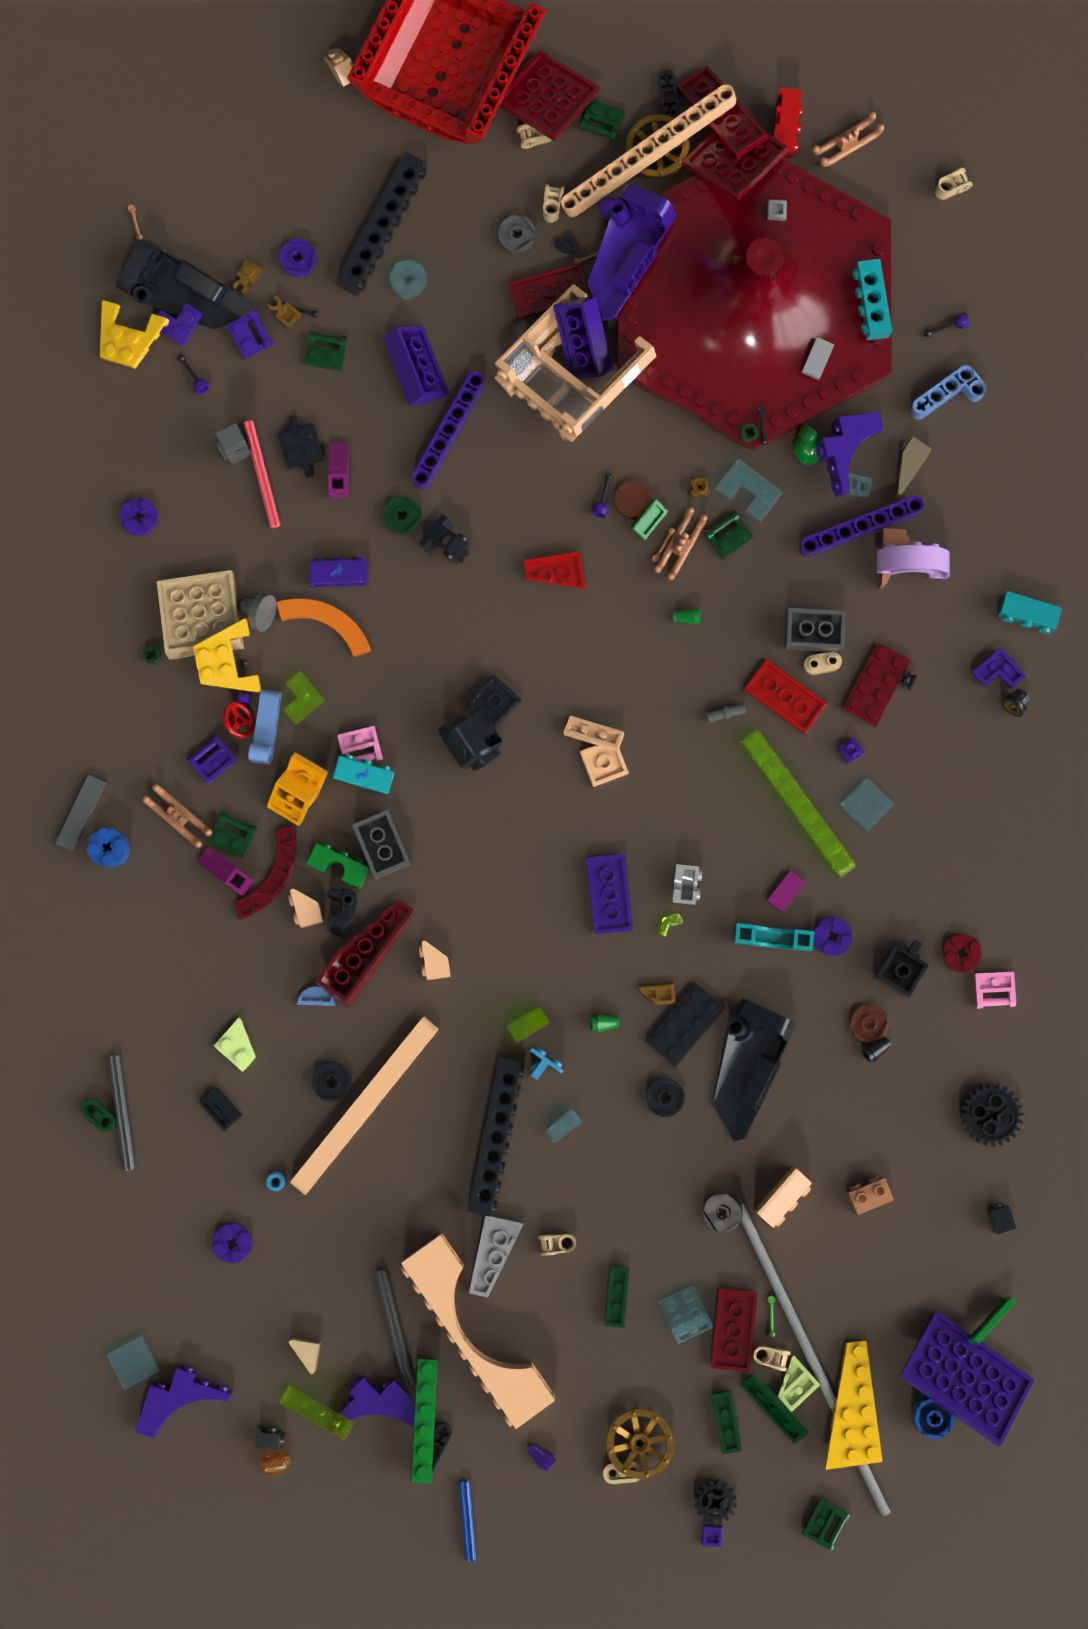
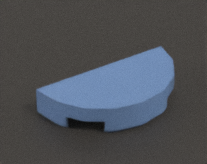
M320 986L308 987L299 995L296 1004L336 1006L335 999Z

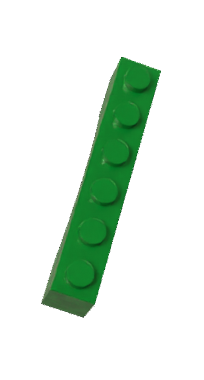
M416 1358L414 1430L410 1462L411 1483H432L437 1359Z

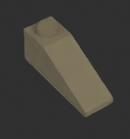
M915 437L910 442L906 440L900 449L903 453L899 461L896 499L900 498L932 451L930 447Z

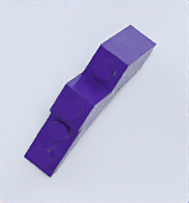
M880 412L839 417L831 423V431L834 437L823 438L816 443L815 450L819 461H827V471L831 477V488L835 498L842 497L850 491L848 479L849 466L856 448L866 438L876 436L884 430Z
M183 1364L182 1367L179 1366L176 1369L170 1388H168V1384L163 1382L153 1383L150 1386L135 1432L155 1438L165 1420L178 1408L188 1403L205 1399L229 1402L233 1391H230L228 1386L218 1384V1386L211 1385V1381L199 1378V1380H196L198 1372L194 1371V1367Z
M365 1375L361 1379L357 1377L350 1385L352 1389L349 1393L354 1398L349 1397L341 1405L344 1409L339 1414L335 1411L328 1419L330 1423L327 1426L333 1433L338 1427L351 1419L364 1415L379 1414L397 1418L414 1429L415 1397L396 1378L392 1381L388 1379L382 1385L381 1389L383 1391L381 1392Z

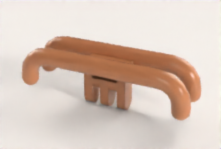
M870 112L866 119L823 145H815L812 148V152L815 155L822 154L836 145L841 150L829 158L823 157L820 160L821 166L828 167L877 138L884 130L883 124H879L874 131L857 140L859 131L869 126L875 120L876 113Z
M693 507L687 508L678 528L657 565L654 567V571L660 573L672 552L679 557L667 575L670 581L675 579L708 519L706 514H702L689 537L684 530L693 516Z
M154 784L152 786L153 791L171 806L165 811L149 796H143L142 801L195 847L200 848L202 842L187 830L184 825L189 820L206 836H210L212 830L161 786Z

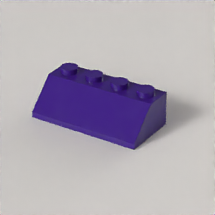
M596 296L580 297L553 305L568 371L576 378L601 377L613 370Z
M423 326L396 327L383 337L409 406L424 405L449 395Z

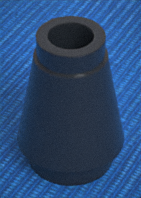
M887 1037L866 1044L862 1049V1054L868 1062H876L892 1047L891 1042Z

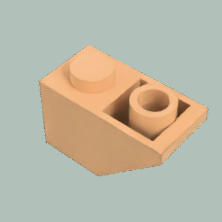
M340 48L333 49L328 52L324 59L337 81L344 87L350 83L347 76L353 63L350 57Z
M295 889L290 890L291 895H288L290 905L295 906L296 913L293 916L296 925L299 924L301 928L324 922L318 902Z
M422 941V946H419L420 958L424 957L425 965H421L423 977L427 976V980L451 977L448 957L428 942Z

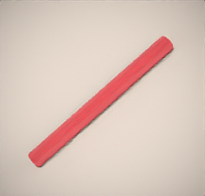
M248 420L243 424L269 525L271 528H277L280 526L256 429L254 422Z

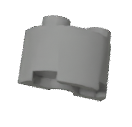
M676 864L673 883V903L696 905V900H700L701 889L697 888V883L702 881L703 870L699 869V866Z

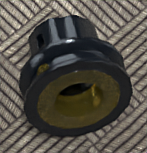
M1016 689L1013 694L1006 695L1005 699L1002 700V706L1011 715L1021 717L1023 712L1027 710L1026 704L1030 700L1029 694L1022 689Z

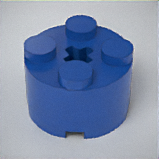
M101 828L90 837L87 852L96 864L105 868H115L126 862L130 854L128 839L122 833L112 828ZM107 845H109L112 848L111 851H107Z
M927 1396L918 1398L912 1408V1422L916 1429L927 1438L941 1439L954 1427L955 1416ZM934 1413L937 1417L932 1420L929 1419V1416H932Z

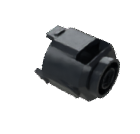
M477 704L468 708L472 715L470 718L466 719L464 716H461L451 723L453 726L452 730L446 723L437 729L442 737V741L458 765L463 769L471 767L474 772L497 758L501 754L498 748L502 745V739Z

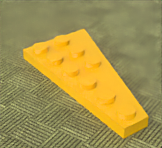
M865 1340L845 1343L841 1364V1377L838 1381L837 1399H835L830 1427V1440L827 1445L828 1452L823 1468L825 1470L883 1462L867 1342Z

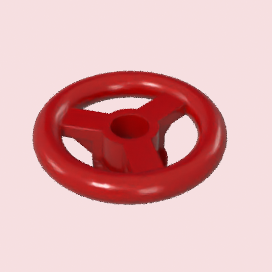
M232 702L225 707L223 723L226 730L238 739L249 737L254 730V718L251 711L244 704ZM236 708L241 709L246 714L248 719H245L241 715H239ZM240 726H249L246 732H237Z

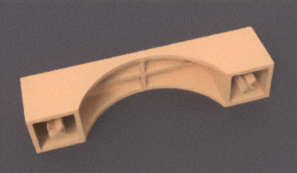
M440 1233L402 1261V1272L407 1278H412L414 1281L412 1286L418 1294H423L425 1305L430 1311L434 1310L436 1313L435 1319L441 1327L445 1326L448 1330L447 1337L452 1343H457L460 1356L463 1360L468 1359L470 1370L475 1377L479 1375L482 1382L481 1386L486 1393L490 1392L493 1395L492 1401L498 1410L502 1408L505 1415L504 1419L510 1427L513 1425L517 1429L555 1401V1394L532 1362L510 1364L495 1360L479 1351L466 1337L457 1319L454 1299L457 1279L464 1264L443 1233Z

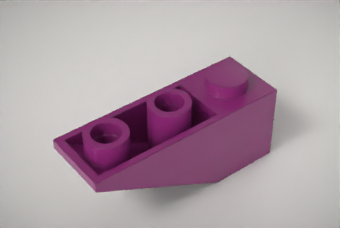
M348 442L329 443L328 493L331 499L349 498Z
M207 847L197 863L242 896L254 882L253 879L209 847Z

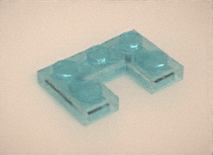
M740 459L735 462L715 488V490L729 500L734 497L741 486L753 494L756 498L745 512L759 523L762 522L784 493Z

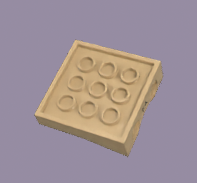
M232 570L157 581L164 648L169 660L195 655L194 645L240 621L235 577ZM243 637L231 639L233 650L244 649Z

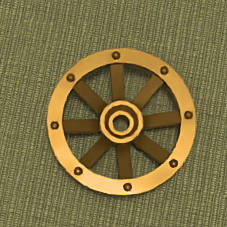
M655 114L638 121L628 134L626 152L633 148L636 136L641 140L648 138L641 131L643 128L652 124L653 133L658 131V123L668 124L675 118L668 115ZM683 127L678 128L677 131H682ZM664 138L661 142H666L668 139ZM689 138L675 147L682 146V152L679 157L668 152L657 160L658 170L645 168L639 173L653 179L665 178L676 173L683 166L682 161L689 154ZM652 149L647 150L645 153H650ZM665 157L674 162V164L664 169L662 158ZM637 160L631 161L630 164L636 163Z
M633 1409L624 1412L614 1420L607 1434L606 1448L612 1464L618 1471L634 1479H646L659 1474L668 1465L674 1450V1439L669 1425L661 1416L650 1410ZM638 1416L651 1419L642 1433H640ZM630 1418L632 1419L634 1435L620 1427L623 1422ZM658 1423L665 1435L648 1438L647 1436L655 1424ZM616 1432L630 1440V1442L614 1446ZM639 1439L643 1441L640 1447L636 1446V1441ZM666 1441L664 1456L650 1447V1444ZM632 1449L623 1465L615 1453ZM646 1451L660 1460L651 1469L648 1468L645 1456ZM636 1454H639L643 1471L629 1469Z

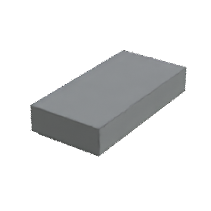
M817 337L802 373L819 380L834 344Z

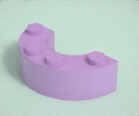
M911 542L910 545L903 546L887 544L884 545L883 549L877 550V573L894 575L904 572L927 573L928 578L947 579L950 576V553L948 550L940 548L939 544H928L927 546L922 545L921 542Z

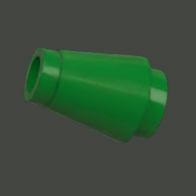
M694 606L674 610V622L692 625L701 623V608Z
M597 1013L590 1016L591 1031H596V1033L619 1027L618 1016Z

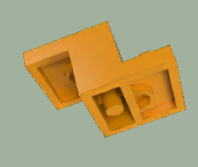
M295 752L290 759L286 771L275 783L267 808L300 826L307 810L319 796L328 771Z

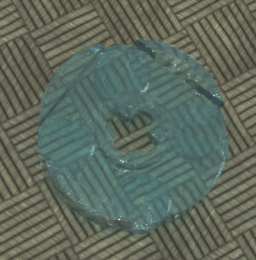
M412 260L397 262L390 273V284L397 295L405 299H412L426 289L427 274L420 263ZM408 275L414 278L409 284L406 283V280H403Z

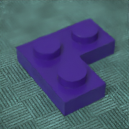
M185 303L177 319L167 312L160 310L158 316L169 320L167 326H164L160 332L180 345L185 346L203 313Z
M1002 648L998 649L971 673L983 687L996 676H999L1010 689L1026 677L1024 672Z

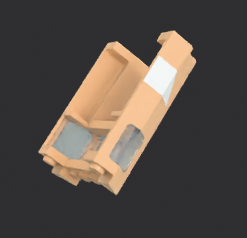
M573 284L553 305L588 296ZM552 305L495 363L498 371L494 378L511 397L516 394L520 399H526L527 404L533 410L538 409L545 420L548 421L550 419L554 427L559 430L563 440L572 442L656 357L654 347L639 336L634 341L638 351L596 393L551 358L562 346Z

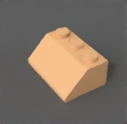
M791 1167L756 1207L754 1212L771 1227L775 1225L778 1227L785 1220L784 1215L788 1210L792 1212L798 1205L796 1201L799 1197H805L811 1190L809 1186L812 1183L798 1169Z

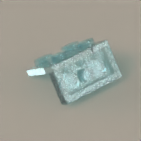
M694 1286L659 1302L678 1344L713 1328Z

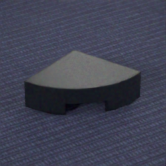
M571 234L554 242V246L565 254L579 252V248Z

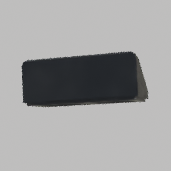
M218 1087L211 1090L199 1102L224 1132L242 1116Z

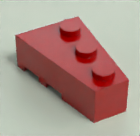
M780 87L775 108L773 137L788 146L789 152L783 157L793 158L794 152H798L799 140H796V136L800 134L801 123H798V120L802 115L803 105H800L802 90Z

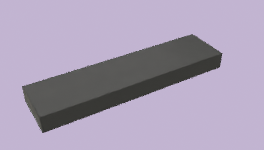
M88 774L55 844L74 852L105 788L106 782Z

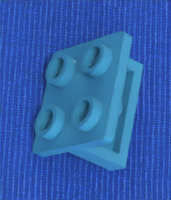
M531 1047L530 1051L542 1059L540 1063L536 1061L530 1069L533 1072L531 1074L533 1078L538 1080L548 1064L558 1072H563L560 1062L554 1058L550 1061L545 1057L547 1053L542 1049Z

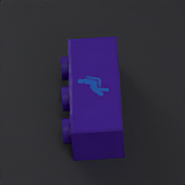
M339 557L333 558V561L317 558L313 562H309L310 585L312 588L369 586L368 562L363 557H352V560H344V558Z

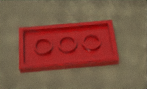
M768 659L763 662L743 689L804 735L828 704Z

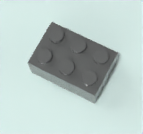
M788 608L786 611L785 650L841 653L845 646L846 611Z
M388 810L352 825L376 880L411 865Z

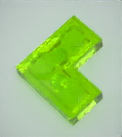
M301 671L286 682L287 686L298 698L283 710L297 725L324 703L325 700Z

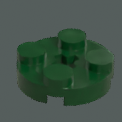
M395 497L384 508L385 525L395 534L401 536L410 534L420 524L421 512L419 505L409 497ZM399 512H401V513L406 512V513H407L405 520H403V519L399 520V519H398V518H399V515H398Z

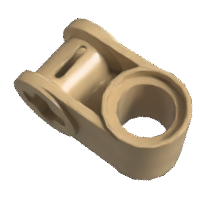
M523 124L516 129L517 133L520 134V145L523 149L551 141L550 138L528 124Z
M960 168L939 180L935 188L937 198L944 200L972 187L973 183L969 182L965 174V168ZM941 186H946L948 190H944Z
M546 184L543 202V218L546 222L553 223L558 220L561 200L564 197V186L558 188ZM553 209L555 212L549 213L547 210Z
M571 1233L538 1236V1239L541 1240L542 1249L540 1256L570 1252L576 1246V1238ZM565 1237H569L573 1241V1245L569 1248L562 1245V1239Z
M757 1344L752 1348V1358L757 1363L780 1371L787 1370L785 1365L791 1351L763 1344ZM764 1349L766 1352L765 1357L758 1359L756 1357L757 1352Z

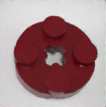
M954 935L943 945L942 957L944 962L954 972L963 973L971 971L977 967L981 960V945L970 935ZM964 948L967 955L960 959L957 950Z

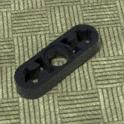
M664 69L658 76L661 112L663 115H667L668 107L672 106L673 118L679 116L675 75L671 70ZM664 76H667L669 79V87H666ZM671 93L674 98L671 101H667L663 95Z
M445 1422L439 1423L434 1429V1437L436 1439L440 1435L438 1429L442 1430L444 1427L447 1428L448 1436L444 1435L441 1439L444 1445L434 1440V1445L439 1447L440 1452L438 1455L433 1456L435 1462L432 1465V1473L452 1436V1428Z

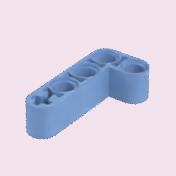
M964 365L917 398L911 406L910 414L914 419H922L960 391L970 401L977 402L985 394L986 385L971 366ZM961 373L967 374L969 379H963ZM946 384H951L954 390H948ZM972 388H977L980 394H975ZM931 395L938 396L939 401L932 400ZM926 403L923 410H917V407L921 408Z
M261 690L253 743L250 744L248 756L252 763L268 765L272 763L281 704V692Z

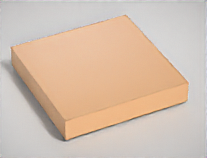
M594 745L579 751L593 787L629 774L620 749L615 751Z

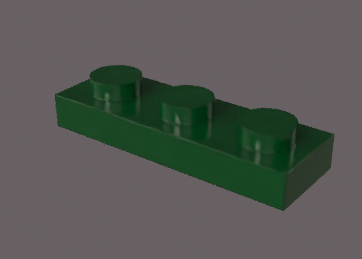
M610 1266L605 1326L625 1327L629 1267Z
M729 1390L712 1393L722 1454L740 1452L742 1448L732 1392Z

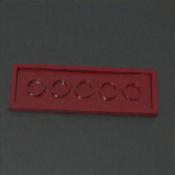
M705 66L676 86L681 95L693 106L724 84L708 66ZM725 95L723 98H729L731 95ZM737 99L736 104L731 109L708 124L737 159L768 140V134ZM715 106L708 107V110L713 109Z

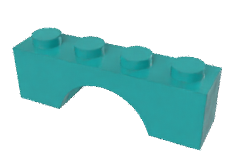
M736 923L733 944L811 952L813 951L814 931L777 929Z

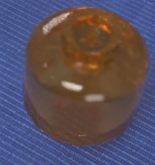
M282 1449L265 1452L263 1458L260 1459L263 1474H267L270 1478L287 1473L288 1465H291L289 1454H284Z

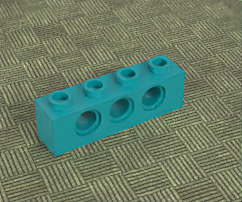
M880 259L858 261L852 274L853 279L857 282L855 292L856 297L860 300L859 315L863 318L862 333L866 336V341L889 338L892 333L881 261ZM864 279L871 280L872 285L867 284ZM867 297H872L875 303L869 302ZM875 315L878 321H873L870 316Z

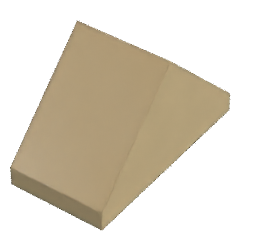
M293 1337L288 1343L309 1373L313 1374L317 1368L321 1342Z

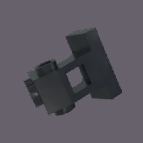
M442 514L419 544L430 555L438 547L444 551L443 555L448 560L452 561L453 559L456 564L459 562L462 564L464 558L470 554L467 543L468 539L460 533L457 535L452 532L451 529L454 525L448 517ZM446 536H449L451 539L446 545L441 543Z
M332 888V891H327V898L340 903L342 909L334 917L329 915L326 922L327 932L345 939L349 925L357 910L356 891H352V889L337 891V888Z

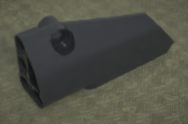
M141 239L137 242L116 283L117 288L132 296L136 302L148 304L179 316L185 303L203 313L198 324L211 329L228 325L253 311L249 300L187 261L176 258L150 240ZM143 290H145L147 293L145 299L142 298Z
M742 998L734 1017L727 1023L729 1033L713 1104L733 1142L746 1139L781 1065L780 1059L796 1027V1024L788 1018ZM737 1024H741L740 1031L734 1032V1027Z

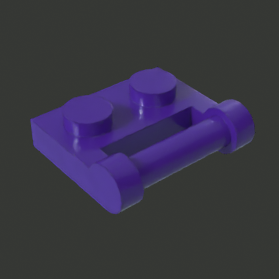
M257 310L227 325L244 360L274 345L273 340L269 339L258 318ZM251 320L263 341L260 345L257 344L247 325V322Z
M216 734L198 752L186 758L207 784H210L238 760ZM216 745L220 747L219 750H217L201 765L198 764L197 761H199Z

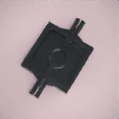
M296 415L290 416L289 420L292 428L277 434L287 469L303 468L306 478L313 477L311 465L324 460L314 423H309L301 426L298 424Z

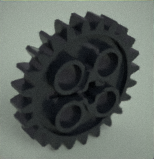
M988 1083V1088L981 1084V1090L974 1087L975 1094L968 1092L967 1094L970 1099H963L966 1106H960L962 1110H965V1113L959 1115L960 1117H965L961 1124L968 1126L964 1132L971 1131L969 1138L976 1136V1143H980L983 1140L984 1146H987L989 1141L991 1147H995L996 1141L1002 1146L1003 1139L1009 1143V1136L1016 1137L1014 1130H1021L1017 1124L1023 1123L1019 1116H1023L1024 1113L1018 1111L1023 1105L1016 1104L1019 1098H1012L1014 1092L1007 1093L1008 1087H1003L1000 1090V1084H996L995 1088H993L992 1083ZM993 1096L999 1099L996 1107H993L990 1103ZM1003 1105H1006V1108L1004 1110H1001L993 1115L994 1119L987 1118L981 1124H977L979 1120L984 1119L985 1117L990 1115L989 1111L995 1112L999 1110ZM977 1106H980L983 1110L980 1117H976L974 1114V1109ZM1003 1113L1009 1115V1121L1005 1124L1001 1121ZM987 1123H991L993 1126V1130L989 1134L984 1130Z

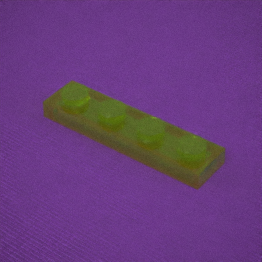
M288 1386L279 1403L342 1440L347 1439L355 1423L291 1386Z

